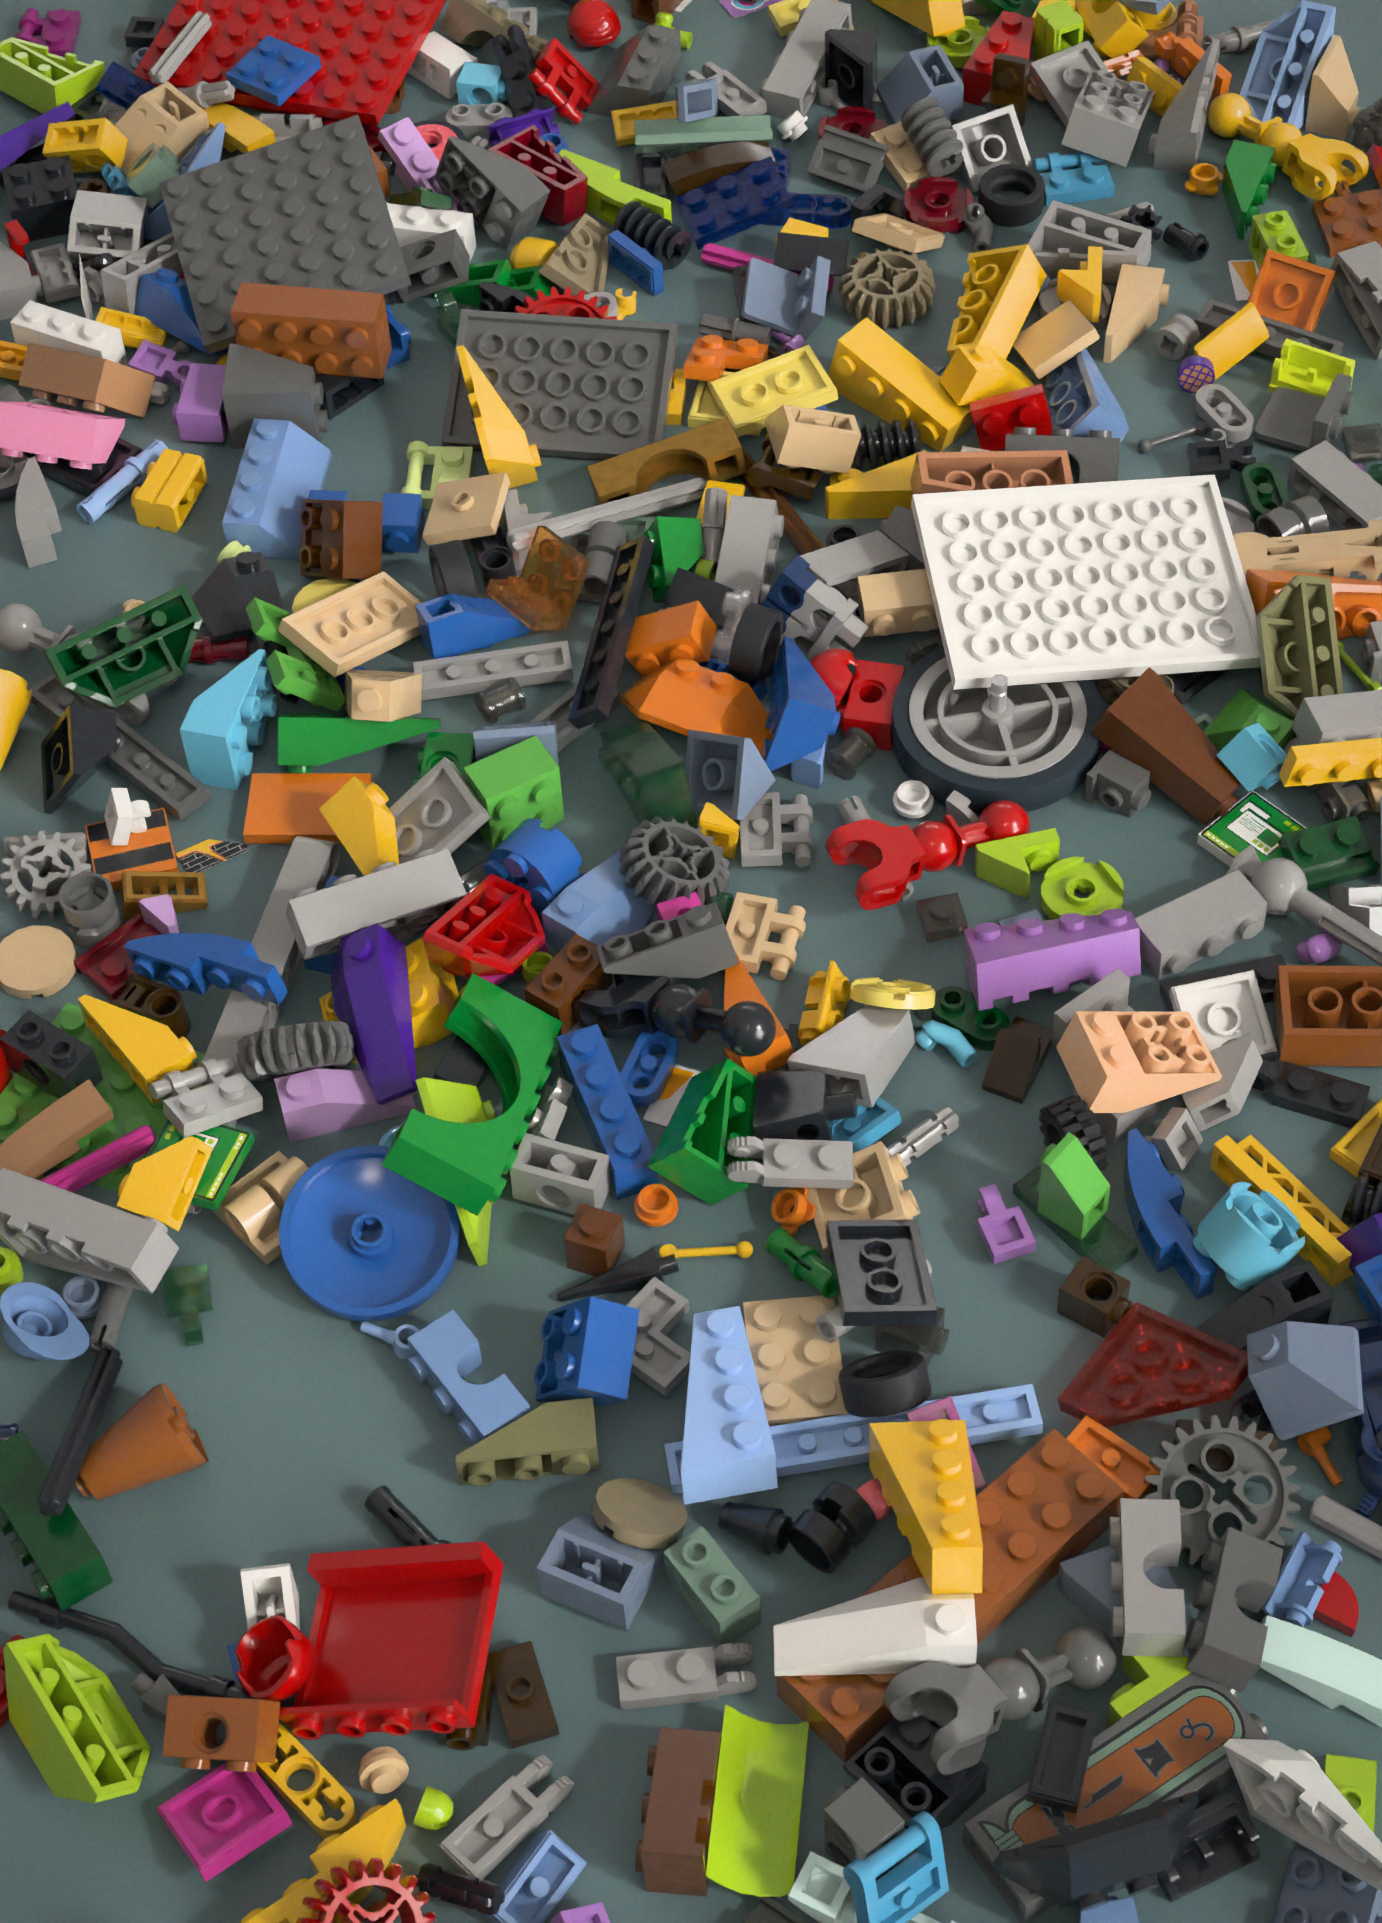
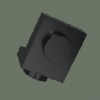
M876 183L861 197H857L851 204V232L855 219L887 213L904 219V197ZM852 232V233H854V234H856V235H858V236H860V237H863V235H860V234H858V233Z

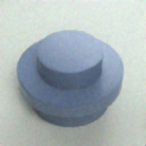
M77 1276L66 1283L61 1298L66 1302L78 1320H85L97 1315L105 1289L99 1281L93 1278Z

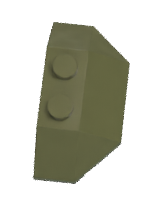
M1297 575L1285 585L1255 618L1264 696L1293 719H1295L1303 698L1344 694L1331 577Z

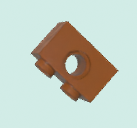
M168 1695L162 1756L181 1758L180 1768L210 1770L211 1760L226 1761V1771L256 1772L257 1762L275 1763L280 1702L261 1699ZM223 1722L226 1727V1738L223 1744L219 1746L216 1741V1731Z

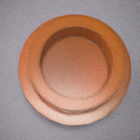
M651 1184L644 1187L636 1196L634 1213L637 1219L644 1225L650 1227L665 1226L677 1216L678 1200L668 1187L661 1184Z

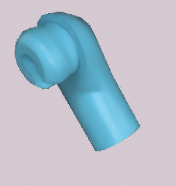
M930 1020L922 1023L923 1028L915 1033V1040L923 1049L932 1050L937 1043H940L948 1049L962 1067L970 1066L978 1058V1052L956 1028Z

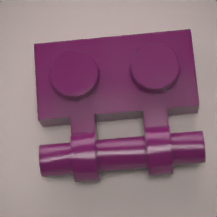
M28 8L20 18V32L16 34L15 38L49 47V53L65 57L67 52L73 54L81 25L79 10L65 9L47 10L45 18H38V11L34 8Z

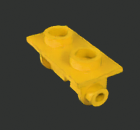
M834 960L830 961L828 972L817 971L809 979L804 1003L808 1011L802 1012L797 1032L802 1046L807 1045L844 1020L846 1005L850 1001L851 984L849 979L842 974Z

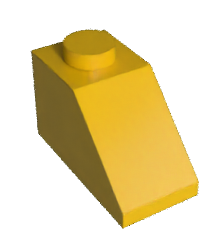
M190 1136L134 1163L130 1174L125 1175L118 1189L119 1201L116 1206L141 1218L148 1216L157 1219L167 1228L179 1232L213 1148L200 1139Z

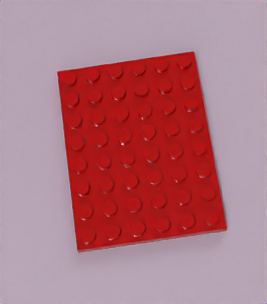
M178 0L131 78L133 85L137 88L152 90L160 86L150 81L149 70L193 15L200 11L210 16L209 20L212 26L169 78L168 82L175 88L196 86L201 81L208 83L226 81V73L267 35H270L319 56L321 68L281 106L274 105L235 88L236 91L234 92L235 98L226 102L307 115L315 114V116L339 120L358 115L361 123L378 126L447 0Z

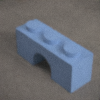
M454 1310L407 1338L411 1355L407 1359V1363L411 1372L419 1382L422 1383L427 1380L434 1389L432 1396L436 1404L445 1415L452 1412L459 1421L457 1427L461 1436L470 1447L531 1412L528 1402L505 1374L489 1383L481 1385L471 1384L464 1380L470 1372L483 1364L479 1341Z

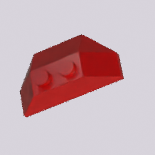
M491 873L424 932L423 942L428 960L440 965L444 971L450 974L462 975L466 978L470 977L472 973L479 977L512 974L544 943L546 937L538 915L531 905L532 899L529 891Z

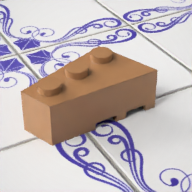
M28 343L19 386L32 389V397L42 398L49 402H53L54 396L58 397V403L78 408L79 402L83 403L82 408L104 413L105 409L145 418L155 376L108 359Z

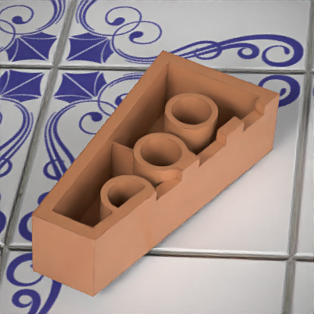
M1067 450L917 452L910 483L913 496V494L1073 484Z

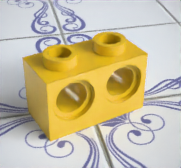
M107 118L49 123L42 154L47 158L69 155L73 174L101 171V167L107 162L112 167L117 165L122 169L128 139Z

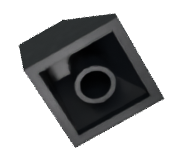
M242 552L235 557L223 559L191 597L203 619L201 624L214 643L255 635L246 611V607L254 597L284 609L273 569L261 552Z
M69 704L41 743L44 813L52 814L104 765L113 752L118 750L121 732L116 728L115 712Z

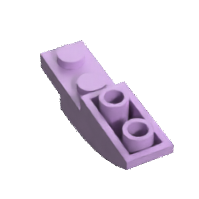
M409 117L379 131L378 139L397 164L395 173L410 192L412 187H422L432 190L433 193L452 197L449 193L443 191L434 179L440 161ZM453 198L451 210L464 212L462 206ZM473 218L474 226L478 225L479 223Z

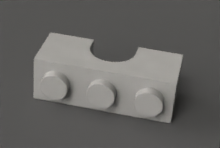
M1120 1498L1118 1517H1109V1546L1118 1547V1561H1111L1110 1589L1111 1591H1120V1606H1112V1636L1121 1637L1122 1656L1182 1657L1186 1638L1184 1589L1159 1587L1153 1584L1145 1575L1148 1570L1155 1567H1178L1182 1545L1180 1500Z

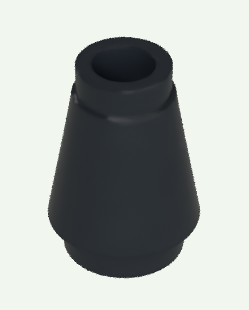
M730 1501L723 1506L718 1521L720 1529L727 1531L765 1555H769L772 1552L781 1554L786 1549L789 1543L786 1530L793 1523L792 1518L784 1515L782 1509L733 1503Z

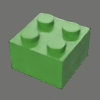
M536 735L464 767L465 780L491 816L478 831L492 851L525 819L536 818L542 820L543 822L539 826L544 829H549L565 820L559 766Z

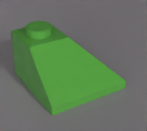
M1243 688L1237 691L1214 718L1213 722L1203 731L1219 752L1245 727L1259 723L1282 750L1286 748L1289 741L1297 737L1292 728L1294 719L1290 715Z

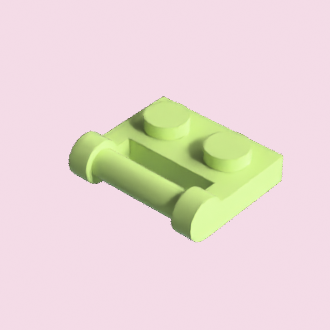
M422 441L411 442L408 445L406 456L409 460L406 486L401 489V493L421 494L423 509H431L438 483L472 477L474 464L473 447L428 446ZM423 465H434L430 490L420 489Z

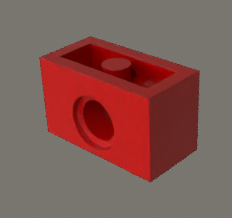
M858 660L860 664L856 666L855 674L845 692V698H848L847 704H840L838 711L840 712V719L837 727L843 728V744L891 751L893 743L891 734L893 702L897 688L905 676V666Z

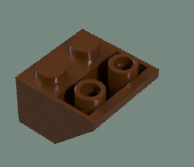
M302 499V509L299 515L301 525V548L299 551L301 575L341 579H368L381 573L383 502Z

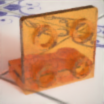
M537 526L520 577L509 576L507 579H490L486 594L531 630H566L589 568L590 560L547 526Z

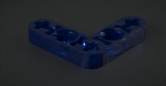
M771 148L778 166L777 170L771 169L756 178L752 209L753 219L757 223L784 226L789 218L827 227L828 229H842L851 224L850 208L852 202L849 198L841 195L788 192L791 176V154L784 148ZM768 184H777V185H780L779 187H776V188L764 187L765 185H768ZM766 202L772 203L770 208H766ZM798 208L810 209L807 212H796L794 210Z

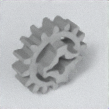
M42 830L38 833V840L32 841L30 837L24 835L22 836L24 845L22 848L15 845L9 847L12 858H3L2 867L6 872L1 874L2 886H7L5 889L6 898L8 900L17 898L16 908L19 912L29 906L31 907L32 918H37L40 911H47L49 919H54L55 910L61 909L59 891L63 883L79 873L91 872V864L85 863L87 861L85 849L75 852V839L71 838L66 843H62L61 832L57 831L52 839H46V835ZM61 857L70 863L74 871L71 870L70 866L62 863ZM19 879H22L23 884L30 885L31 893L21 885Z

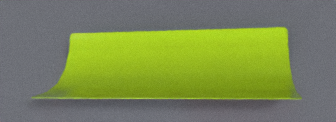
M725 1705L706 1865V1876L709 1879L741 1894L758 1897H782L789 1895L795 1880L809 1731L808 1721L798 1724L763 1722L744 1715L729 1705Z

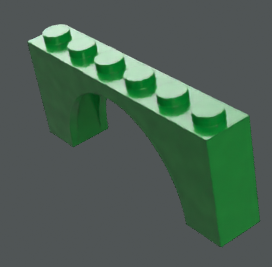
M472 973L454 1001L444 1027L472 1046L493 1072L501 1091L502 1115L479 1123H456L431 1117L412 1108L394 1135L381 1165L478 1216L487 1201L495 1204L507 1182L501 1175L502 1173L506 1175L518 1155V1151L512 1147L513 1145L518 1146L530 1125L529 1122L524 1120V1117L529 1118L540 1100L541 1095L537 1094L535 1090L540 1091L551 1072L552 1068L547 1066L546 1063L551 1064L559 1051L557 1035L563 1022Z

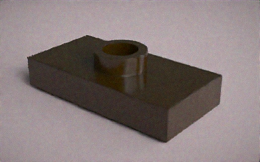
M528 1641L489 1653L486 1665L490 1671L491 1682L511 1749L559 1735L557 1722L532 1642Z

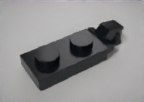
M1263 1060L1251 1087L1263 1091L1264 1096L1272 1099L1271 1105L1348 1128H1352L1361 1119L1370 1091V1086L1274 1060V1062Z

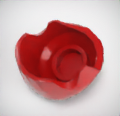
M580 0L569 12L567 31L569 38L572 39L573 37L580 49L601 47L612 43L618 37L621 31V23L618 15L608 3L602 0Z
M830 648L817 654L809 662L834 695L835 709L837 711L853 677L847 665L859 666L860 663L853 657L854 655L851 651Z
M281 1615L269 1616L250 1627L239 1640L235 1650L240 1671L237 1670L235 1673L242 1690L254 1699L281 1701L289 1698L305 1685L312 1672L314 1650L309 1639L293 1623Z

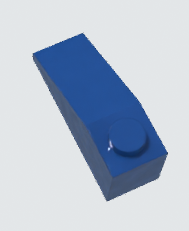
M160 268L157 272L141 275L135 315L147 318L151 321V324L207 353L203 346L186 280L178 277L177 272L166 268ZM229 347L209 355L213 357L228 352Z

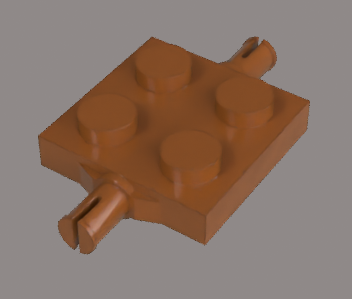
M1342 180V186L1340 181L1336 182L1334 191L1337 197L1312 202V213L1329 258L1336 257L1338 252L1376 241L1382 248V188L1352 194L1347 181Z

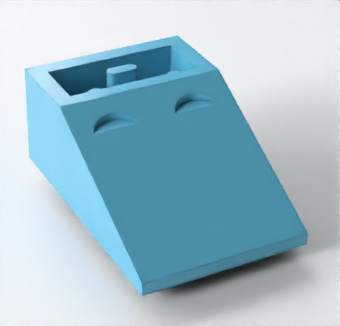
M257 650L195 698L181 725L180 734L190 774L204 785L238 790L244 775L248 776L252 769L253 754L256 747L263 744L268 720L276 715L278 709V695L273 692L272 677L266 663L265 650Z

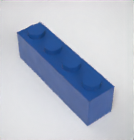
M598 1024L557 1036L561 1070L566 1081L573 1085V1098L596 1152L609 1155L611 1187L617 1200L638 1194L648 1185L659 1184L658 1173L647 1167L654 1154V1150Z

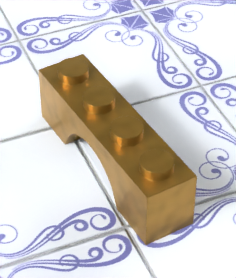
M728 417L587 466L593 491L599 505L648 492L654 484L673 475L689 474L702 477L706 481L721 482L747 473L742 447Z

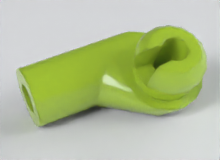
M658 12L656 14V23H653V26H665L666 28L675 29L672 26L673 15ZM680 30L681 48L689 49L692 44L693 34Z

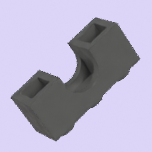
M1014 427L1013 434H1006L1005 451L1067 450L1068 454L1074 457L1078 463V483L1117 481L1120 438H1112V431L1089 430V437H1074V429H1051V436L1036 435V428Z
M1228 1527L1218 1543L1213 1541L1209 1543L1201 1562V1569L1207 1571L1206 1578L1200 1582L1192 1603V1607L1198 1609L1197 1619L1194 1618L1190 1623L1184 1647L1190 1649L1186 1670L1239 1692L1243 1691L1261 1666L1268 1626L1248 1618L1238 1606L1255 1613L1259 1612L1276 1588L1284 1549L1231 1527Z

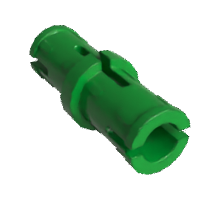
M783 1228L776 1229L768 1236L765 1243L766 1251L785 1264L791 1276L798 1281L805 1280L827 1299L837 1295L832 1267L822 1260L821 1253L810 1245L804 1246ZM799 1259L803 1260V1261H804L806 1264H808L810 1267L806 1266V1265H805L803 1262H801Z

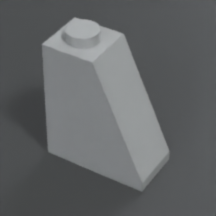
M866 1005L793 1053L787 1060L789 1070L822 1071L827 1074L832 1094L854 1091L857 1105L873 1108L876 1100L880 1097L916 1042L910 1010Z

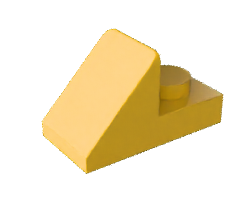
M1088 246L1087 261H1080L1079 270L1061 269L1058 271L1056 295L1063 303L1070 300L1090 322L1099 323L1103 247Z

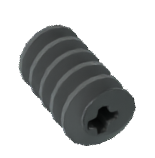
M926 97L913 104L903 113L901 125L904 132L907 133L910 142L914 144L915 151L920 155L922 163L926 165L928 173L933 177H941L953 172L962 165L964 157L960 153L964 146L962 141L957 139V132L951 128L949 119L944 118V110L938 107L937 98Z

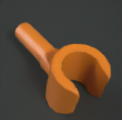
M1327 1426L1299 1435L1297 1439L1299 1449L1308 1456H1314L1333 1487L1342 1484L1341 1476L1330 1460L1327 1451L1323 1448L1332 1438Z

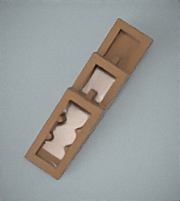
M88 1079L49 1105L1 1143L0 1170L3 1167L41 1180L45 1178L43 1173L81 1150L77 1143L79 1139L112 1120L114 1115L110 1107L91 1081Z

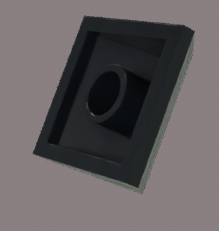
M840 29L825 31V88H829L828 80H835L838 84L839 98L850 107H863L874 111L877 87L878 31Z

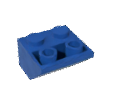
M589 1296L549 1311L541 1329V1338L544 1341L542 1358L536 1367L534 1382L537 1386L535 1400L546 1403L593 1397L594 1406H608L627 1400L640 1309Z

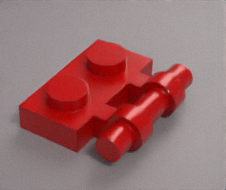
M554 37L545 44L535 63L542 72L538 68H534L527 77L535 85V91L541 97L546 96L556 106L555 111L562 118L567 117L576 125L583 118V114L576 106L581 111L589 107L600 87V83ZM555 84L562 90L565 96L555 87Z

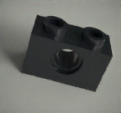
M30 1010L0 1038L10 1070L58 1099L88 1079L94 1087L103 1080L93 1048Z

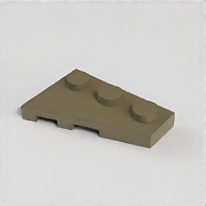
M584 213L575 222L538 272L564 290L569 286L572 296H577L581 289L584 290L585 295L600 291L604 292L609 260L608 235L612 231Z

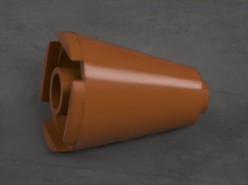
M165 1383L153 1386L89 1446L75 1481L76 1486L84 1497L92 1494L99 1501L200 1468L209 1461L207 1451L196 1429H191L185 1418L187 1416L186 1411Z

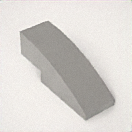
M35 457L27 459L19 479L15 499L16 526L29 568L58 560L51 534L62 531L55 503Z

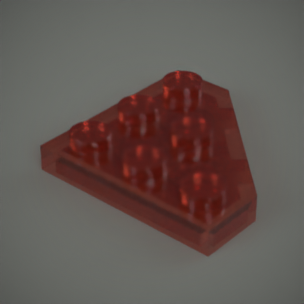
M1135 1301L1058 1398L1061 1411L1082 1420L1085 1416H1088L1102 1426L1110 1427L1230 1400L1248 1376V1353Z

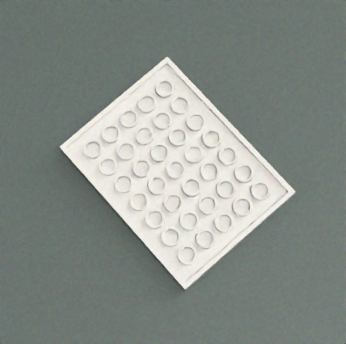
M1215 475L913 494L912 512L953 690L991 687V678L996 674L1005 675L1008 679L1007 686L1134 677L1141 676L1149 667L1158 675L1261 667L1255 619L1256 613Z

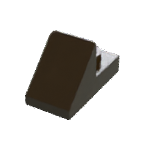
M998 53L994 57L991 90L982 99V104L987 113L1013 104L1019 125L1022 126L1025 123L1030 59L1004 53Z
M1015 1016L1009 1030L1001 1028L982 1083V1090L1022 1104L1053 1045V1029Z

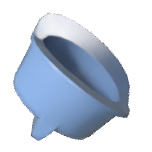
M21 1282L8 1287L1 1295L0 1312L4 1320L2 1333L5 1342L14 1352L37 1361H45L48 1359H74L83 1355L88 1349L90 1336L85 1327L71 1312L59 1294L47 1286L33 1282Z

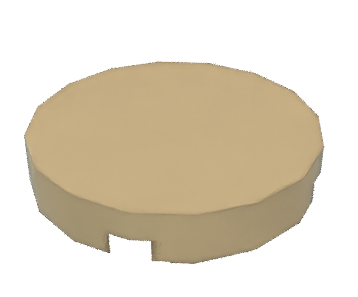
M32 925L16 930L0 943V987L9 995L20 999H32L31 995L42 994L43 997L55 994L67 986L76 973L74 960H76L77 956L72 940L62 930L51 926Z

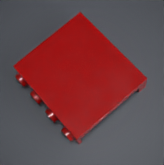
M484 1541L310 1554L307 1572L320 1584L309 1635V1641L314 1650V1663L309 1679L297 1691L294 1707L280 1708L279 1719L292 1730L295 1736L306 1740H317L321 1738V1735L331 1734L360 1738L365 1736V1733L385 1732L391 1735L404 1736L413 1730H431L436 1733L447 1734L454 1732L455 1728H474L504 1564Z

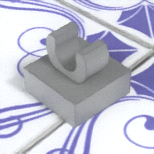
M1172 1107L1164 1119H1158L1154 1122L1157 1130L1153 1136H1145L1144 1139L1146 1142L1151 1141L1156 1146L1168 1169L1183 1171L1202 1143L1203 1138L1187 1108Z

